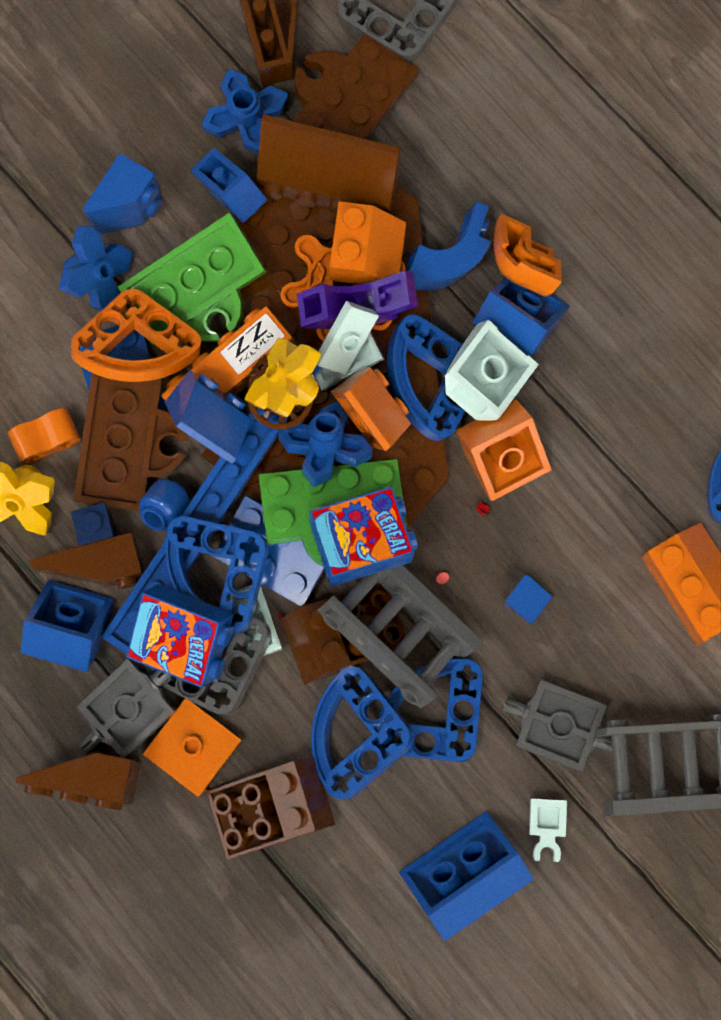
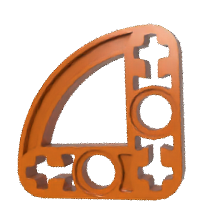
M128 289L120 293L71 339V356L84 369L105 378L127 382L151 381L172 375L195 361L200 354L201 338L196 330L138 289ZM127 304L133 306L126 312ZM135 304H138V305H139V309H137L136 307H134V305H135ZM161 320L167 323L168 328L163 331H155L149 325L153 321ZM105 322H114L119 326V329L116 332L107 333L100 326ZM133 330H136L167 353L166 355L147 360H122L106 356ZM179 342L184 345L190 342L191 347L186 345L183 348L179 347ZM93 344V351L85 349L83 352L80 351V346L88 348Z

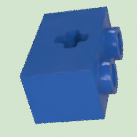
M216 148L209 151L190 170L208 193L242 223L255 214L258 208L267 201L266 197L249 176Z

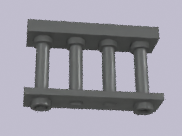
M403 565L364 576L341 602L333 595L317 610L330 628L339 631L401 690L402 696L408 702L417 705L419 708L424 707L438 696L429 685L451 658L457 656L459 659H463L474 652L483 642ZM376 583H380L391 593L392 598L366 627L351 611ZM405 607L417 618V623L396 648L391 651L377 636L401 608ZM429 631L442 642L443 647L418 676L403 660Z
M721 714L709 715V722L629 726L628 720L606 721L607 728L596 730V737H612L617 793L613 794L614 801L602 802L603 817L721 809ZM714 730L719 787H716V794L704 795V788H700L694 731ZM680 732L685 789H682V796L670 797L669 790L665 788L660 733ZM646 734L651 791H648L647 799H635V792H631L626 736Z

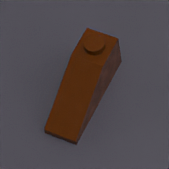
M131 532L29 560L31 567L37 572L107 586L117 585L118 589L135 586L138 579L144 573L137 541Z

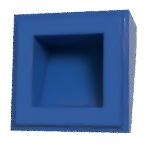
M525 574L506 599L504 605L532 625L552 596L530 576Z

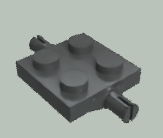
M126 659L77 706L88 719L93 730L85 739L78 743L79 748H84L82 751L89 755L97 745L104 742L112 746L121 758H127L177 711L164 696L160 687L171 675L163 674V672L157 670L150 676L144 673L133 660Z
M543 680L539 681L534 697L527 705L507 697L502 711L522 718L521 731L515 747L578 772H583L587 758L595 747L613 754V747L607 745H612V738L596 737V730L601 729V721L607 705Z

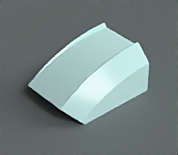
M486 320L475 326L448 368L445 375L446 394L475 420H497L539 364L530 356H526L501 334L492 322Z

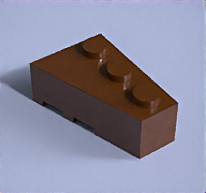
M239 0L261 86L294 79L300 0Z

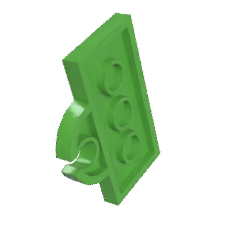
M229 212L119 285L118 288L121 293L128 289H138L196 330L202 342H218L222 336L211 328V318L217 313H222L226 318V328L229 331L233 330L236 332L244 317V301L240 290L268 271L236 218ZM135 304L134 307L139 309V305ZM161 320L153 321L149 325L155 331H163L168 328L167 323Z
M397 459L367 462L356 467L350 465L333 466L332 479L316 487L309 483L302 470L259 474L267 543L277 544L302 541L308 556L321 566H323L309 524V511L391 486L395 497L401 496L403 500ZM405 516L402 518L404 520L405 526L407 527V520Z

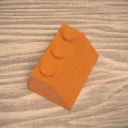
M700 522L677 533L642 556V560L696 646L721 633V553Z

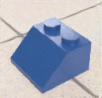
M119 153L82 210L90 227L101 234L144 225L150 216L154 217L158 213L163 201L155 174Z
M505 277L490 291L472 323L477 325L480 322L489 320L498 328L501 334L526 356L532 357L541 348L570 306L553 294L544 297L511 282Z
M189 370L165 401L169 413L177 428L233 464L237 459L251 420L244 408L247 404L235 393L230 391L226 395L217 389L220 385L209 375L202 373L199 376Z
M48 580L24 620L20 653L88 672L100 649L103 639L102 635L105 632L114 599Z

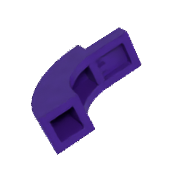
M402 271L361 285L331 286L322 284L297 293L301 327L311 329H331L346 301L374 310L379 315L375 324L398 318L397 313L418 307L414 275L409 271Z

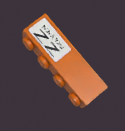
M267 306L262 310L257 308L248 314L244 319L245 324L236 332L232 330L222 336L218 341L219 346L210 354L204 353L192 363L193 368L191 371L199 376L202 373L209 375L220 385L217 389L226 395L230 391L237 395L249 385L250 372L259 358L270 352L278 338L288 340L296 345L297 341ZM178 375L168 382L165 387L167 390L161 394L165 401L185 375Z

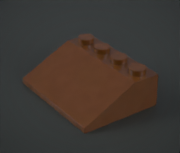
M263 114L257 183L258 189L263 191L264 195L274 199H281L282 196L292 198L298 204L306 207H314L315 204L328 207V210L337 214L339 201L372 205L389 214L392 213L399 187V147Z

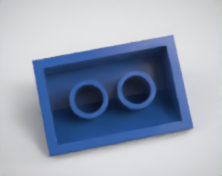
M487 812L399 871V874L444 941H447L534 880L518 852Z

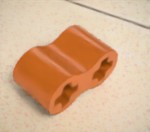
M68 408L52 410L35 420L19 424L8 431V436L20 465L36 463L51 454L69 449L81 441Z

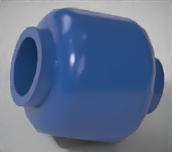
M164 479L158 480L153 483L139 502L141 518L149 528L167 531L170 522L174 518L182 516L190 504V498L180 483Z

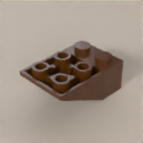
M381 584L375 585L351 613L367 627L392 598L390 592ZM348 593L336 596V598L341 602ZM329 599L297 607L281 618L304 685L339 674L346 668L358 667L371 662L339 631L333 630L325 623L323 616L317 610ZM398 613L377 636L391 651L406 636Z
M94 753L16 777L15 783L24 784V792L52 797L53 790L61 792L59 799L87 804L88 797L96 798L95 806L121 810L123 804L132 805L141 763L130 759Z
M314 757L291 761L207 791L227 860L336 825L324 786L318 776Z

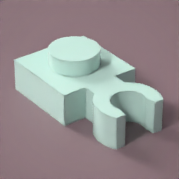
M530 799L529 835H539V842L534 846L532 853L534 861H540L541 850L544 847H549L553 851V862H559L561 850L555 843V836L566 837V800Z

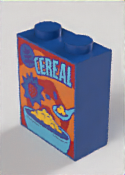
M392 486L309 511V524L330 587L412 562L414 550L418 549L417 540L413 530L406 529L402 518L406 516V509L401 496L395 497Z
M157 584L142 592L126 658L203 688L214 679L217 680L224 669L225 660L222 659L224 648L229 644L234 629L230 626L233 613Z

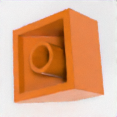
M339 201L330 260V281L361 285L399 273L406 222L372 205Z
M363 367L332 390L331 393L372 448L386 451L411 425L406 417L409 411L398 397L394 399L386 390L389 383L378 369L373 371L371 367Z
M516 399L511 401L499 419L474 420L455 430L464 454L491 502L551 471L533 418Z

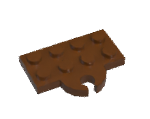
M366 34L363 35L347 56L335 51L311 53L304 57V66L308 69L319 71L322 76L318 79H311L305 75L302 68L296 67L294 92L304 108L293 121L368 139L417 78L419 68Z
M92 373L73 501L89 504L105 502L109 507L139 511V502L146 493L148 477H161L170 473L183 461L186 454L178 452L174 455H166L160 449V441L167 435L176 437L180 442L187 441V434L176 427L170 413L158 409L162 378L151 381L127 382L105 378Z

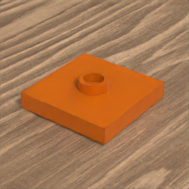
M185 698L177 708V711L144 751L143 755L197 797H200L242 740Z

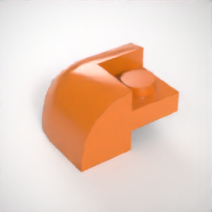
M501 213L494 227V257L501 274L511 282L544 297L551 295L562 282L561 260L554 257V249L531 239V226Z

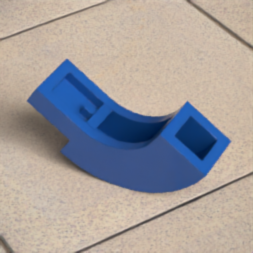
M476 201L465 213L453 247L444 250H434L419 244L409 255L405 268L406 271L413 273L416 290L428 291L448 287L462 279L480 262L491 243L490 240L483 238L489 224V220L485 219L489 206Z

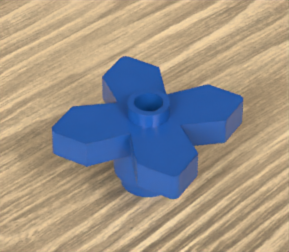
M229 69L220 85L227 104L209 108L202 122L203 131L222 138L239 129L244 149L259 155L263 114L273 117L282 116L288 103V94L272 86L256 92L249 87L246 75Z
M78 226L72 241L76 254L69 257L64 263L59 289L72 297H82L88 292L91 307L100 312L119 295L113 277L128 272L133 253L120 244H111L104 249L100 232L90 226Z
M337 402L320 409L319 414L311 420L309 425L301 423L287 430H279V441L288 453L307 455L303 463L302 473L313 487L332 479L334 461L356 467L372 459V447L363 435L344 433L348 423V415Z

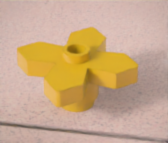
M278 338L267 356L268 367L265 374L253 382L245 400L264 410L268 408L279 415L288 417L295 405L307 406L315 399L319 390V384L311 373L317 365L321 353L310 346L300 344L297 347L288 340Z
M0 462V522L15 515L27 531L45 536L51 526L52 512L43 504L48 503L54 494V478L43 475L37 468L31 465H22L12 470L9 464Z

